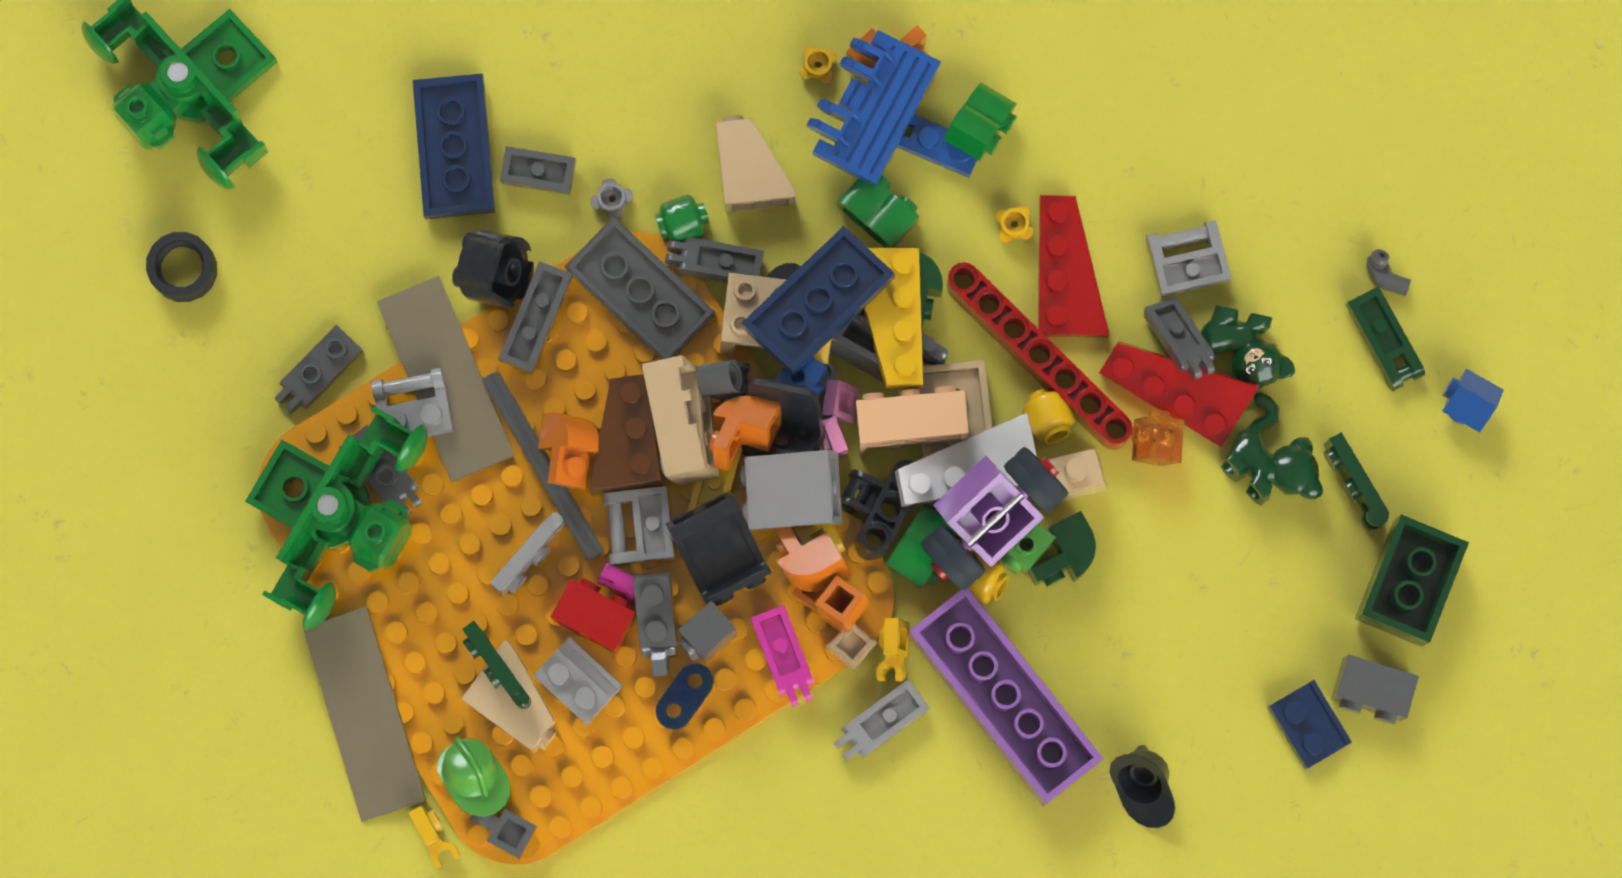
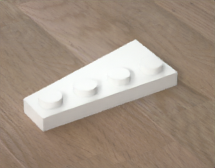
M1027 413L896 470L895 476L901 507L938 501L985 456L1018 486L1003 466L1023 447L1028 448L1037 457Z

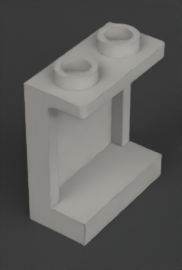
M820 450L744 457L745 466L741 467V482L743 487H746L747 502L743 504V517L749 525V530L842 524L838 452Z

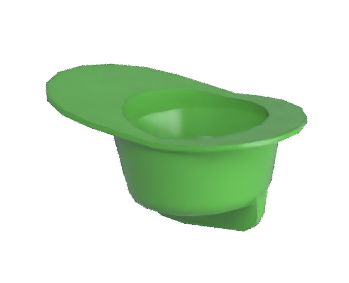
M457 737L454 739L453 744L444 749L438 758L437 771L440 779L455 803L464 812L473 816L486 817L497 813L506 805L510 797L509 779L493 752L483 742L476 739L461 740Z

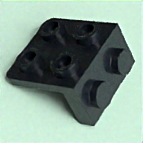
M752 378L748 384L749 395L779 402L782 426L769 452L742 445L743 455L751 457L819 451L825 439L817 393L806 387H795L776 383L769 379Z

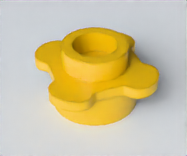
M812 46L805 48L803 51L804 65L799 70L801 78L804 80L811 78L819 79L825 84L831 82L834 77L832 66L837 60L836 53L833 50L826 51L825 49ZM816 62L821 63L820 68L815 67Z
M1025 206L1011 208L1007 211L1001 209L996 213L995 220L1000 225L999 239L1001 242L1009 244L1014 239L1022 238L1023 240H1029L1032 237L1033 228L1029 226L1028 218L1030 212ZM1016 222L1018 226L1013 228L1011 223Z

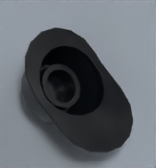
M1140 745L1133 752L1118 756L1111 762L1109 773L1128 815L1137 823L1149 828L1166 826L1174 818L1176 807L1168 784L1170 772L1165 760L1157 753L1149 751L1145 745Z

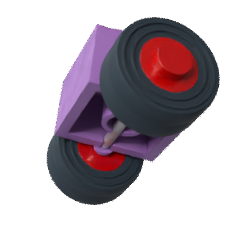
M1026 447L1021 448L1003 466L1018 486L985 456L933 505L961 539L947 526L941 524L922 541L921 546L933 562L930 563V566L943 580L949 578L964 591L986 571L982 563L971 552L972 549L992 567L1044 518L1028 497L1044 512L1049 513L1069 494L1068 490L1056 478L1060 472L1045 457L1040 461Z

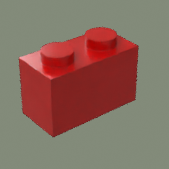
M581 578L580 582L570 579L550 618L563 627L617 654L637 617L636 613L630 610L633 604L615 594L612 599L605 597L599 593L600 586L585 578Z

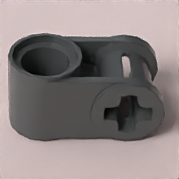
M733 359L699 365L696 371V381L700 393L704 397L720 400L721 403L738 396H750L747 381V371L750 370V364Z

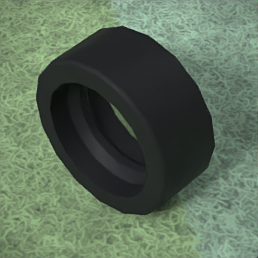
M172 232L162 236L151 246L146 258V272L151 284L164 297L176 302H191L203 297L212 288L217 277V261L213 251L200 237L188 232ZM178 247H188L195 250L202 260V272L199 278L193 284L186 287L170 285L164 279L161 272V263L164 257L171 250Z

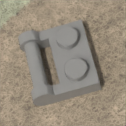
M1215 220L1204 222V226L1163 236H1158L1157 233L1146 236V245L1151 256L1161 297L1221 284L1231 280L1221 236ZM1207 240L1210 248L1164 258L1162 251Z
M442 367L431 369V373L389 382H384L383 379L371 382L376 408L396 418L401 426L413 432L417 426L424 424L428 431V437L455 431L446 377ZM430 387L435 389V397L389 406L388 396Z
M667 486L603 494V505L608 508L612 554H609L611 566H625L635 563L675 559L673 539L665 523L671 521ZM632 503L637 551L626 552L622 504Z

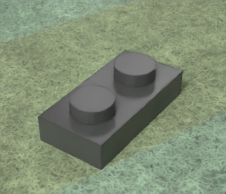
M506 146L500 182L501 184L570 195L576 158Z

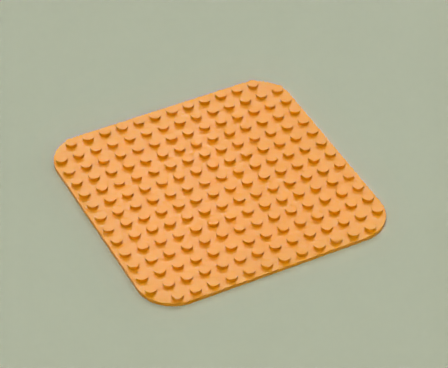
M630 231L716 312V316L677 356L682 355L696 366L735 359L736 361L750 364V370L747 371L748 384L752 378L767 379L746 346L735 345L734 355L719 353L724 311L702 278L680 274L677 271L678 267L665 263L666 254L671 253L667 250L669 241H663L662 237L648 232ZM576 254L572 255V256L569 257L568 259H566V260H564L563 262L559 263V264L556 265L555 267L558 268V269H561V270H563V271H566L565 268H564V266H565ZM574 277L533 374L502 363L498 359L523 299H516L513 302L515 306L509 308L491 305L460 325L482 379L494 372L501 374L538 439L540 437L542 415L553 412L590 420L595 425L599 438L610 379L644 374L642 364L661 360ZM402 362L392 366L281 436L267 453L262 463L259 477L281 439L330 466L347 435L353 436L365 425L369 427L375 417V414L370 411L373 406L376 407L371 382L381 379L384 382L408 378ZM414 391L388 396L389 406L417 400ZM490 396L515 456L455 482H451L443 460L439 457L440 453L433 436H429L422 456L412 468L406 471L418 485L419 489L414 493L423 504L417 508L409 497L403 501L412 512L409 515V521L412 523V533L396 562L389 568H380L370 572L354 563L353 552L350 550L349 544L332 550L327 548L307 583L321 589L326 583L331 581L336 587L335 603L325 620L367 606L374 631L377 633L378 644L417 771H419L420 776L459 838L470 849L487 859L505 864H526L539 861L559 851L790 703L787 694L780 696L752 625L751 617L782 605L785 606L814 680V684L808 685L809 690L848 666L826 648L827 644L839 630L826 623L820 615L793 597L792 592L796 587L788 581L777 563L783 557L775 545L781 539L774 528L750 530L772 573L765 576L766 581L753 589L744 587L734 592V597L730 601L717 606L736 628L737 637L705 664L700 658L693 662L679 646L680 644L677 643L676 655L668 656V675L653 677L651 657L643 658L642 649H640L637 617L617 654L554 622L550 616L570 579L580 582L581 578H585L597 584L606 563H609V554H612L608 508L603 505V495L592 496L589 491L596 453L590 454L586 489L567 488L604 552L596 559L588 561L564 522L562 529L547 546L551 550L547 557L538 566L532 564L524 573L527 579L514 594L510 591L505 596L500 594L492 587L490 582L539 525L544 523L552 513H559ZM712 398L714 412L722 403L720 400ZM658 446L659 461H660V456H661V455H660L659 446ZM546 451V453L548 454L549 458L551 459V453H552V452ZM743 453L731 491L740 507L742 516L743 504L747 502L746 487H743L741 482V467L745 466L744 457H750L743 455ZM661 470L663 486H667L670 520H673L687 512L695 482L678 485L666 478ZM301 479L290 481L286 488L287 495L290 498L299 497L304 491V483ZM366 481L364 486L368 489L371 504L384 503ZM632 503L622 504L626 552L637 551ZM842 510V524H836L833 527L845 547V551L841 552L840 555L852 576L844 581L865 594L869 601V605L855 624L878 643L880 630L885 625V618H891L893 613L894 586L888 567L885 566L886 563L882 556L876 560L869 561L857 554L854 543L862 525L856 517ZM261 511L268 528L282 548L293 528ZM823 531L811 536V539L813 540L824 534ZM868 534L865 535L867 544L876 548ZM673 541L675 559L614 567L632 576L637 574H671L678 642L682 639L678 629L705 607L706 603L701 597ZM597 584L601 587L599 593L609 599H612L614 594L624 599L626 598L601 584ZM633 600V606L630 610L636 613V603ZM472 621L479 625L496 650L506 640L518 653L557 723L553 728L557 734L545 750L539 747L536 753H534L462 700V697L487 665L481 655L474 659L462 642L467 638L462 629ZM568 637L575 641L623 686L588 725L533 676L554 652L566 642ZM801 689L794 691L797 698L803 695ZM459 737L461 740L476 739L483 742L493 752L507 774L510 782V797L506 805L493 815L500 818L503 810L507 809L537 826L520 859L487 842L492 831L470 819L471 814L464 812L455 803L440 779L437 771L438 758L444 749L453 744L455 738Z

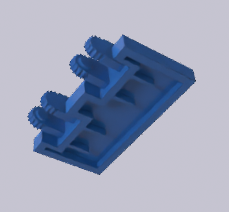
M880 30L877 31L871 44L858 38H853L850 43V47L854 51L877 62L873 69L849 57H843L839 63L848 72L868 81L867 85L852 78L838 105L825 99H820L817 104V108L823 113L844 122L841 130L819 119L810 118L807 123L809 129L835 142L833 146L819 139L813 150V156L875 187L941 65V61Z

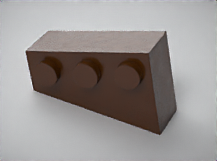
M644 374L610 379L599 435V449L595 456L589 487L592 496L603 495L609 492L663 486L655 426Z

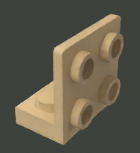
M729 273L720 354L734 355L735 345L763 348L742 328L741 323L778 289L786 279Z

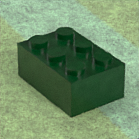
M1402 514L1392 522L1355 620L1420 647L1430 643L1469 542Z

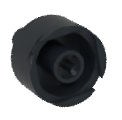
M489 231L468 232L462 241L463 248L459 256L458 266L452 274L454 286L460 287L462 294L471 301L508 308L515 306L513 302L516 299L522 300L534 273V262L528 261L527 251H532L529 243L522 237Z

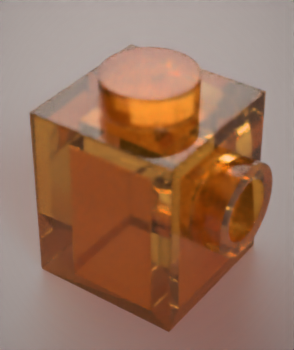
M1160 410L1149 411V416L1134 419L1131 434L1133 442L1132 461L1157 466L1181 463L1184 420L1170 418V412Z

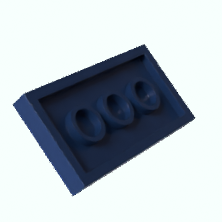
M483 73L413 80L424 218L436 219L495 213Z
M843 226L741 323L742 328L794 376L895 279V273Z

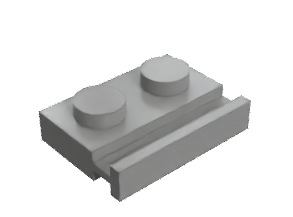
M570 637L533 675L586 725L623 688L613 676Z

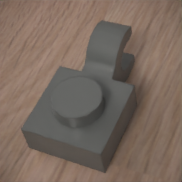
M507 809L503 810L500 818L493 814L486 817L473 815L470 817L472 821L492 831L487 842L520 859L537 828L536 825Z

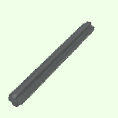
M494 372L483 379V384L584 556L588 561L596 559L604 551L568 488L547 483L551 459L546 451L538 449L539 439L501 374Z

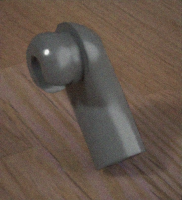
M1381 249L1373 251L1367 258L1366 268L1374 285L1379 286L1381 289L1406 296L1411 279L1392 273L1388 261L1390 256L1386 251Z

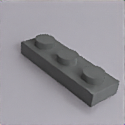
M539 261L498 358L500 362L533 374L573 279L571 273Z

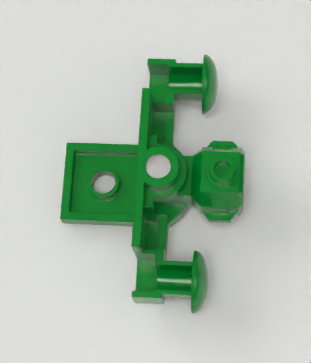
M117 0L107 8L108 13L92 26L84 21L81 26L84 39L93 52L104 61L112 64L119 63L113 51L130 38L157 67L155 80L150 84L125 86L114 95V103L112 104V110L118 120L144 149H161L174 138L177 118L196 123L207 122L222 140L207 152L199 147L197 149L198 162L206 175L214 183L225 189L235 188L228 178L244 163L249 168L252 167L268 153L265 144L262 141L259 142L243 125L237 109L230 101L274 66L277 60L231 9H228L181 49L146 11L141 14L133 6L131 0ZM224 50H232L237 54L235 61L230 65H222L217 61L219 54Z
M373 406L370 411L375 414V417L361 441L359 442L348 434L330 466L281 439L245 502L293 528L276 556V559L285 563L287 567L272 592L269 593L264 590L262 595L288 610L293 608L304 614V630H312L318 627L327 618L335 603L336 587L333 582L326 583L321 589L307 583L327 548L332 550L349 544L350 550L353 552L354 563L373 572L380 568L386 569L392 566L409 540L412 533V523L409 521L408 509L393 500H388L381 504H371L368 489L364 484L384 450L397 457L396 472H405L412 468L422 456L427 445L428 431L424 424H420L412 432L401 426L396 418ZM294 479H301L304 483L303 493L299 497L290 498L286 492L287 485Z

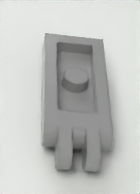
M552 513L544 523L540 524L490 582L492 587L500 594L505 596L509 591L514 594L526 581L527 577L524 573L532 564L538 566L550 553L551 550L547 546L564 526V520L559 513Z
M907 679L842 727L841 730L845 735L835 741L834 745L839 749L850 741L853 747L842 755L847 761L857 753L864 758L930 708L909 679Z

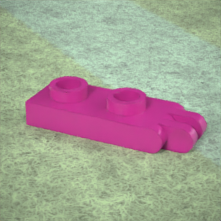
M782 605L751 617L752 625L780 696L787 694L792 707L799 705L795 690L801 689L806 702L813 700L808 685L814 684V680L785 606Z

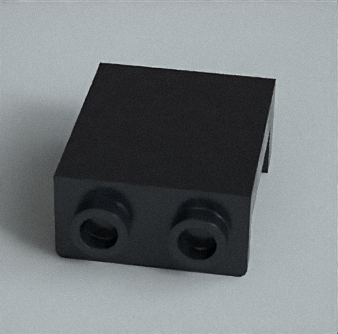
M730 491L665 523L706 605L711 600L716 606L722 605L734 597V592L744 587L747 589L758 587L766 581L765 576L772 573L740 512V507Z

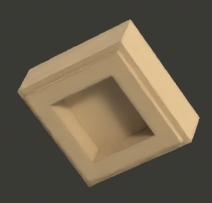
M854 624L848 633L839 631L827 644L826 648L854 671L875 647L877 642L858 625Z

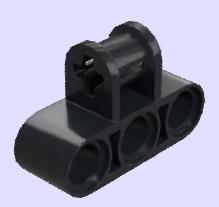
M909 459L899 461L888 474L885 482L859 470L850 471L848 475L850 480L841 496V509L864 521L854 543L855 550L861 558L869 561L876 560L891 545L910 507H901L895 471L915 461ZM857 489H860L859 494L855 498L854 495ZM888 503L893 505L897 511V516H886L881 510V504ZM874 534L879 537L881 547L873 548L869 546L865 540V535Z

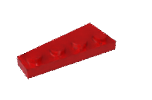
M1040 195L1038 329L1045 336L1108 338L1110 334L1076 196Z
M1121 341L1117 342L1099 372L1220 447L1226 441L1260 386L1248 381L1244 382L1231 378L1229 375L1219 372L1206 375L1202 369V377L1194 380L1187 370L1180 372L1171 358Z

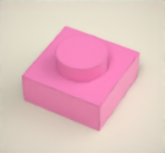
M827 380L826 391L823 397L822 415L829 418L836 416L837 421L842 423H854L859 388L840 380Z
M836 416L823 420L825 439L822 443L823 450L838 452V458L846 456L848 448Z

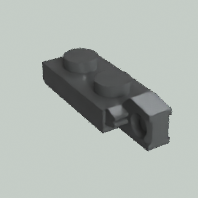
M671 574L635 575L633 583L640 649H642L643 658L651 657L653 677L666 676L669 671L668 656L676 655L678 643Z

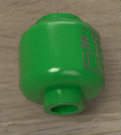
M690 195L662 203L659 208L660 213L655 214L663 241L683 242L689 237L699 239L704 235L703 224L709 223L704 203L696 204L694 198Z

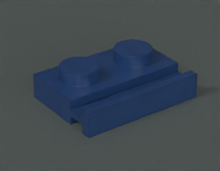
M1315 680L1267 707L1305 770L1352 743Z

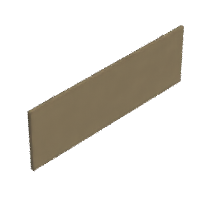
M434 277L377 301L386 323L385 328L388 329L407 376L413 377L431 373V369L440 367L444 370L455 431L434 435L433 439L451 482L514 457V452L489 393L483 384L479 369L440 277ZM434 387L414 391L417 400L436 396Z
M367 606L325 620L312 630H304L361 821L363 822L426 801L418 775L419 771H417L378 644L377 633L374 631Z

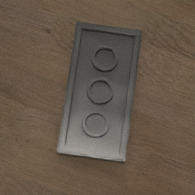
M615 217L564 266L567 272L571 273L588 292L661 360L676 357L716 316V312Z

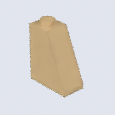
M741 115L724 117L722 122H716L726 213L796 205L794 187L752 119H744Z
M504 640L497 652L531 698L530 707L527 709L519 708L502 685L496 689L484 673V670L489 667L488 665L481 671L462 697V700L536 753L539 747L545 750L557 734L553 730L557 723L515 648Z

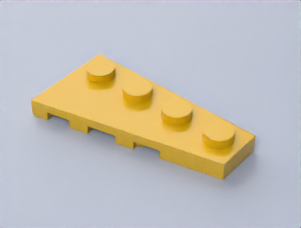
M868 248L895 273V279L864 307V315L872 334L873 346L885 387L922 388L923 361L919 248Z

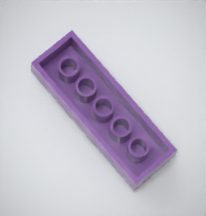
M969 589L965 591L960 590L909 630L908 636L1042 806L1049 803L1104 759Z

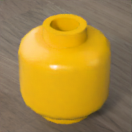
M1040 389L1033 392L1022 411V415L1027 413L1033 438L1038 441H1044L1046 444H1054L1068 437L1075 421L1074 415L1065 400L1056 391L1049 392L1048 389Z
M973 552L986 571L968 589L980 604L985 605L992 600H999L1009 580V576L1005 574L1004 564L997 561L991 567L976 552ZM956 585V590L958 592L962 590Z

